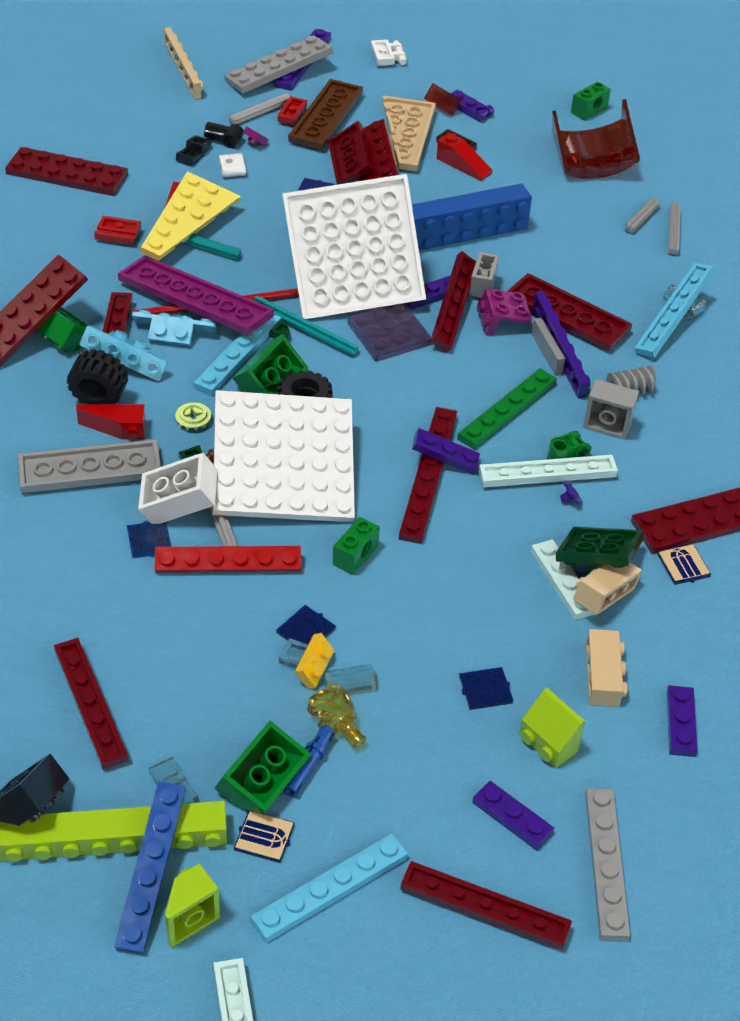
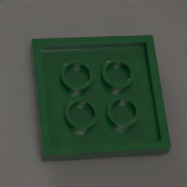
M573 526L556 551V562H564L566 565L587 563L593 567L603 564L611 565L614 568H623L630 564L644 539L643 530Z

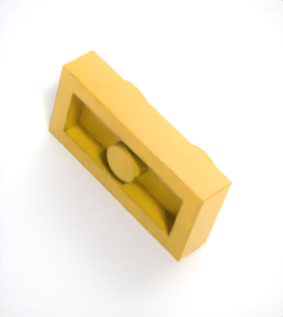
M322 633L313 635L295 670L297 676L308 689L317 687L335 651Z

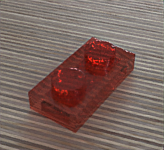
M432 83L424 97L428 102L436 103V107L451 116L454 115L462 101Z

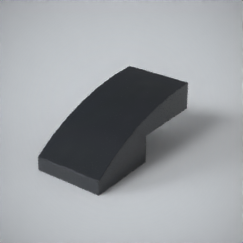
M197 135L186 141V148L176 153V161L191 166L194 165L210 148L212 140Z

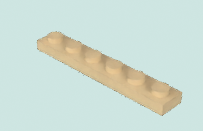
M171 27L164 28V41L194 100L201 99V91H203L202 80L198 79L197 71L193 70L192 62L188 60L187 53L183 51L182 43L178 42L177 34L173 33Z

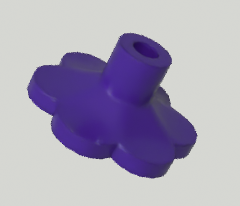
M565 480L563 484L566 492L560 495L562 501L567 503L573 499L577 504L583 503L576 489L572 487L569 481Z

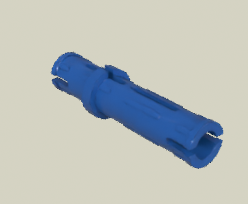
M322 725L314 739L307 743L305 749L311 753V756L284 788V793L291 797H297L315 765L324 758L325 750L335 736L332 728Z

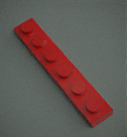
M301 546L155 547V573L301 572Z

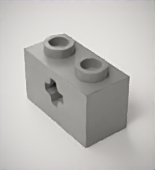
M479 252L471 277L469 296L482 298L485 289L493 290L498 272L499 255Z

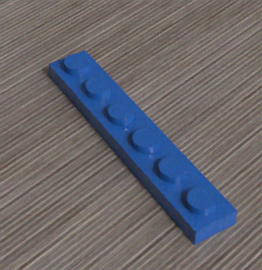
M158 781L116 937L115 949L144 955L186 786Z

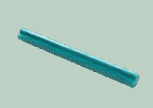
M256 296L254 298V301L273 308L274 315L281 317L282 321L350 355H356L359 348L358 345L262 297Z

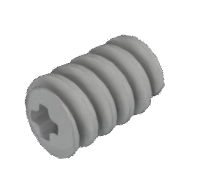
M649 365L647 367H639L638 369L623 370V372L608 373L606 381L638 390L640 394H645V391L648 393L653 392L656 376L653 367Z

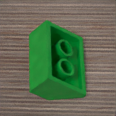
M61 306L38 330L41 332V337L48 341L53 340L55 342L54 346L62 351L69 349L76 352L82 348L80 341L86 327L89 325Z
M284 334L267 341L232 379L243 392L277 394L278 383L280 380H283L284 376H290V373H298L302 370L306 372L308 366Z
M269 720L223 775L214 789L233 805L264 814L311 756V753Z

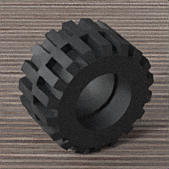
M91 349L90 352L86 350L77 356L66 382L69 391H72L73 397L78 398V401L87 405L116 404L128 382V371H125V365L120 363V359L114 358L113 354H107L103 350L96 351Z
M302 370L298 373L292 372L290 376H284L283 380H280L278 383L277 394L332 398L333 388L331 382H328L326 377H321L322 374H315L313 371L304 372Z

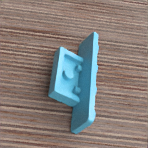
M145 310L132 312L131 315L137 323L151 324L148 340L153 342L191 347L194 330L217 333L218 330L216 324L209 319L198 321L192 320L188 316L176 318L167 313L155 315Z
M92 326L86 327L80 341V346L89 350H103L107 354L111 353L114 358L120 359V363L154 380H161L168 362L151 354L152 349L147 347V343L138 339L133 341L127 338L128 335L118 330L107 334Z

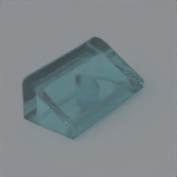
M371 664L326 671L322 675L329 699L375 692L379 689L377 673Z

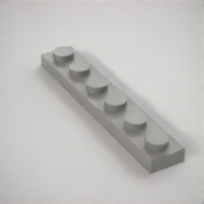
M586 788L585 799L600 941L628 942L630 930L614 790Z

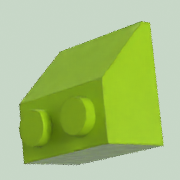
M545 688L522 718L519 735L523 742L531 745L544 761L557 768L578 752L585 720L551 690Z
M200 863L192 868L182 870L174 878L165 913L167 940L170 948L220 918L219 888Z

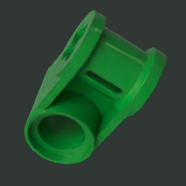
M571 431L568 434L551 439L547 460L587 457L592 447L581 439L578 431Z

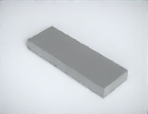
M536 318L533 322L532 336L555 376L561 375L564 369L565 357L541 318Z

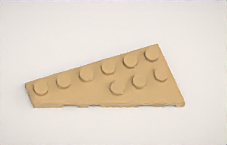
M383 96L382 103L392 136L398 169L417 172L434 116L436 103Z

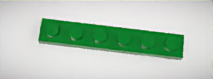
M539 368L458 433L457 439L473 450H476L554 387L557 378Z

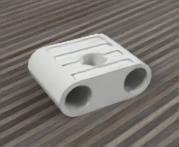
M242 153L219 155V165L223 178L246 176Z

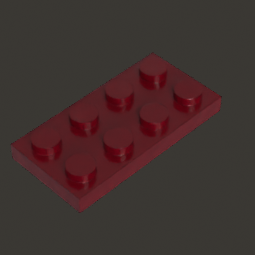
M356 121L328 140L337 185L352 183L373 170L363 126L359 121Z

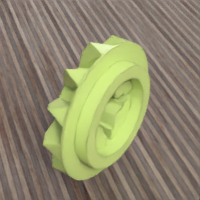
M187 403L177 409L175 413L176 422H178L179 427H185L187 431L190 428H194L197 431L198 427L205 428L206 424L210 423L211 411L204 404ZM191 414H193V416H195L196 419H192L190 417Z

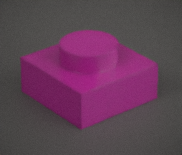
M247 126L243 131L245 135L249 136L248 141L255 145L261 143L266 146L269 139Z

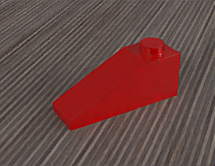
M449 132L438 140L437 160L479 181L492 174L493 170L464 139Z
M144 404L76 405L78 424L119 439H145L146 417Z

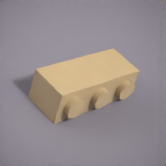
M632 563L623 568H614L611 565H603L598 569L595 568L589 575L581 577L577 581L573 600L598 615L635 589L642 570Z
M589 629L586 641L589 705L620 707L622 697L627 695V682H623L622 679L626 671V663L621 661V657L624 655V641H620L619 631Z

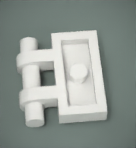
M388 39L371 41V49L377 66L393 65L395 60L401 65L407 63L406 53L403 51V46L399 41L396 40L393 43H389Z

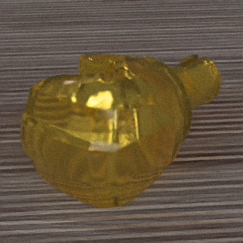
M332 685L314 693L309 698L307 711L312 716L321 717L317 725L319 728L322 725H326L332 728L335 734L341 732L354 749L366 741L367 737L353 722L357 716L354 711L355 707L343 687Z

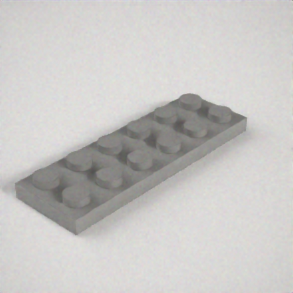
M308 36L301 42H295L285 49L277 50L276 53L263 56L255 62L247 63L242 68L231 70L230 73L224 75L225 81L243 94L333 54V48L316 36Z
M157 439L18 454L21 493L142 480V473L161 467Z

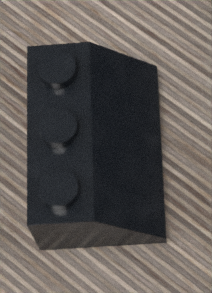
M51 753L15 776L0 790V822L18 826L27 820L33 823L46 813L44 810L54 804V799L65 791L63 786L70 779Z

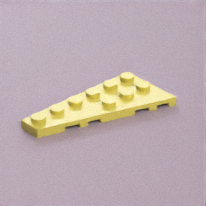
M187 171L141 246L140 253L159 261L173 251L179 243H184L190 235L196 234L215 220L216 216L221 212H226L232 204L238 203L241 196Z

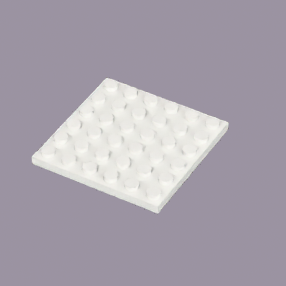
M407 174L282 193L302 318L309 319L426 300Z
M216 390L214 466L218 470L215 506H213L212 515L354 522L352 399Z

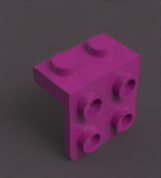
M485 289L482 299L477 303V312L480 314L481 325L486 335L494 336L500 320L530 323L532 320L526 298L519 292Z

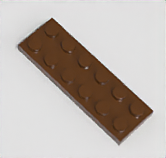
M329 79L289 133L288 141L297 145L323 150L328 144V140L332 138L363 94V87Z

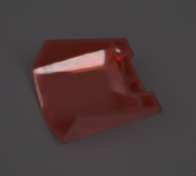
M626 99L622 100L620 120L589 130H560L556 110L552 111V133L566 174L584 179L603 178L623 172L640 161Z

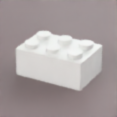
M200 453L142 473L138 510L151 524L157 525L215 506L218 469L204 453Z

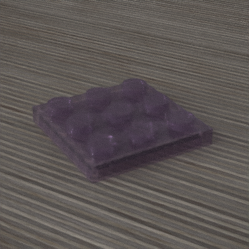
M405 303L373 309L350 316L347 320V324L375 362L432 345L430 342L431 336Z

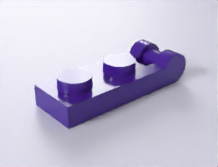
M458 89L445 96V103L478 122L494 114V108L491 105L486 106Z

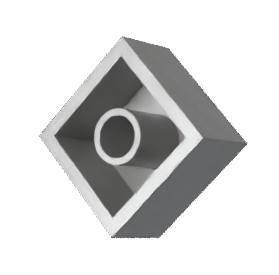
M596 379L589 394L583 428L626 440L633 422L639 391Z

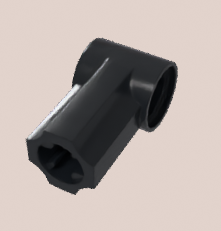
M207 122L204 137L222 142L228 148H234L244 136V130L237 124L225 126Z

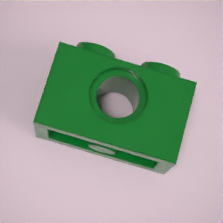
M597 81L573 94L571 113L582 120H586L608 108L611 89Z
M359 516L334 544L333 565L353 575L379 546L380 526Z

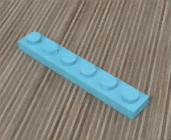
M699 263L693 264L635 346L636 354L655 358L714 274L713 266Z
M274 315L248 336L241 333L193 382L194 389L212 397L216 390H219L269 337V331L281 320V317Z
M390 834L251 915V923L264 942L268 943L406 861L408 853L394 835Z

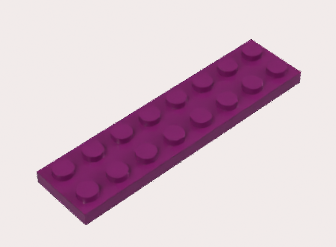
M145 255L118 273V280L247 336L274 316L273 308Z

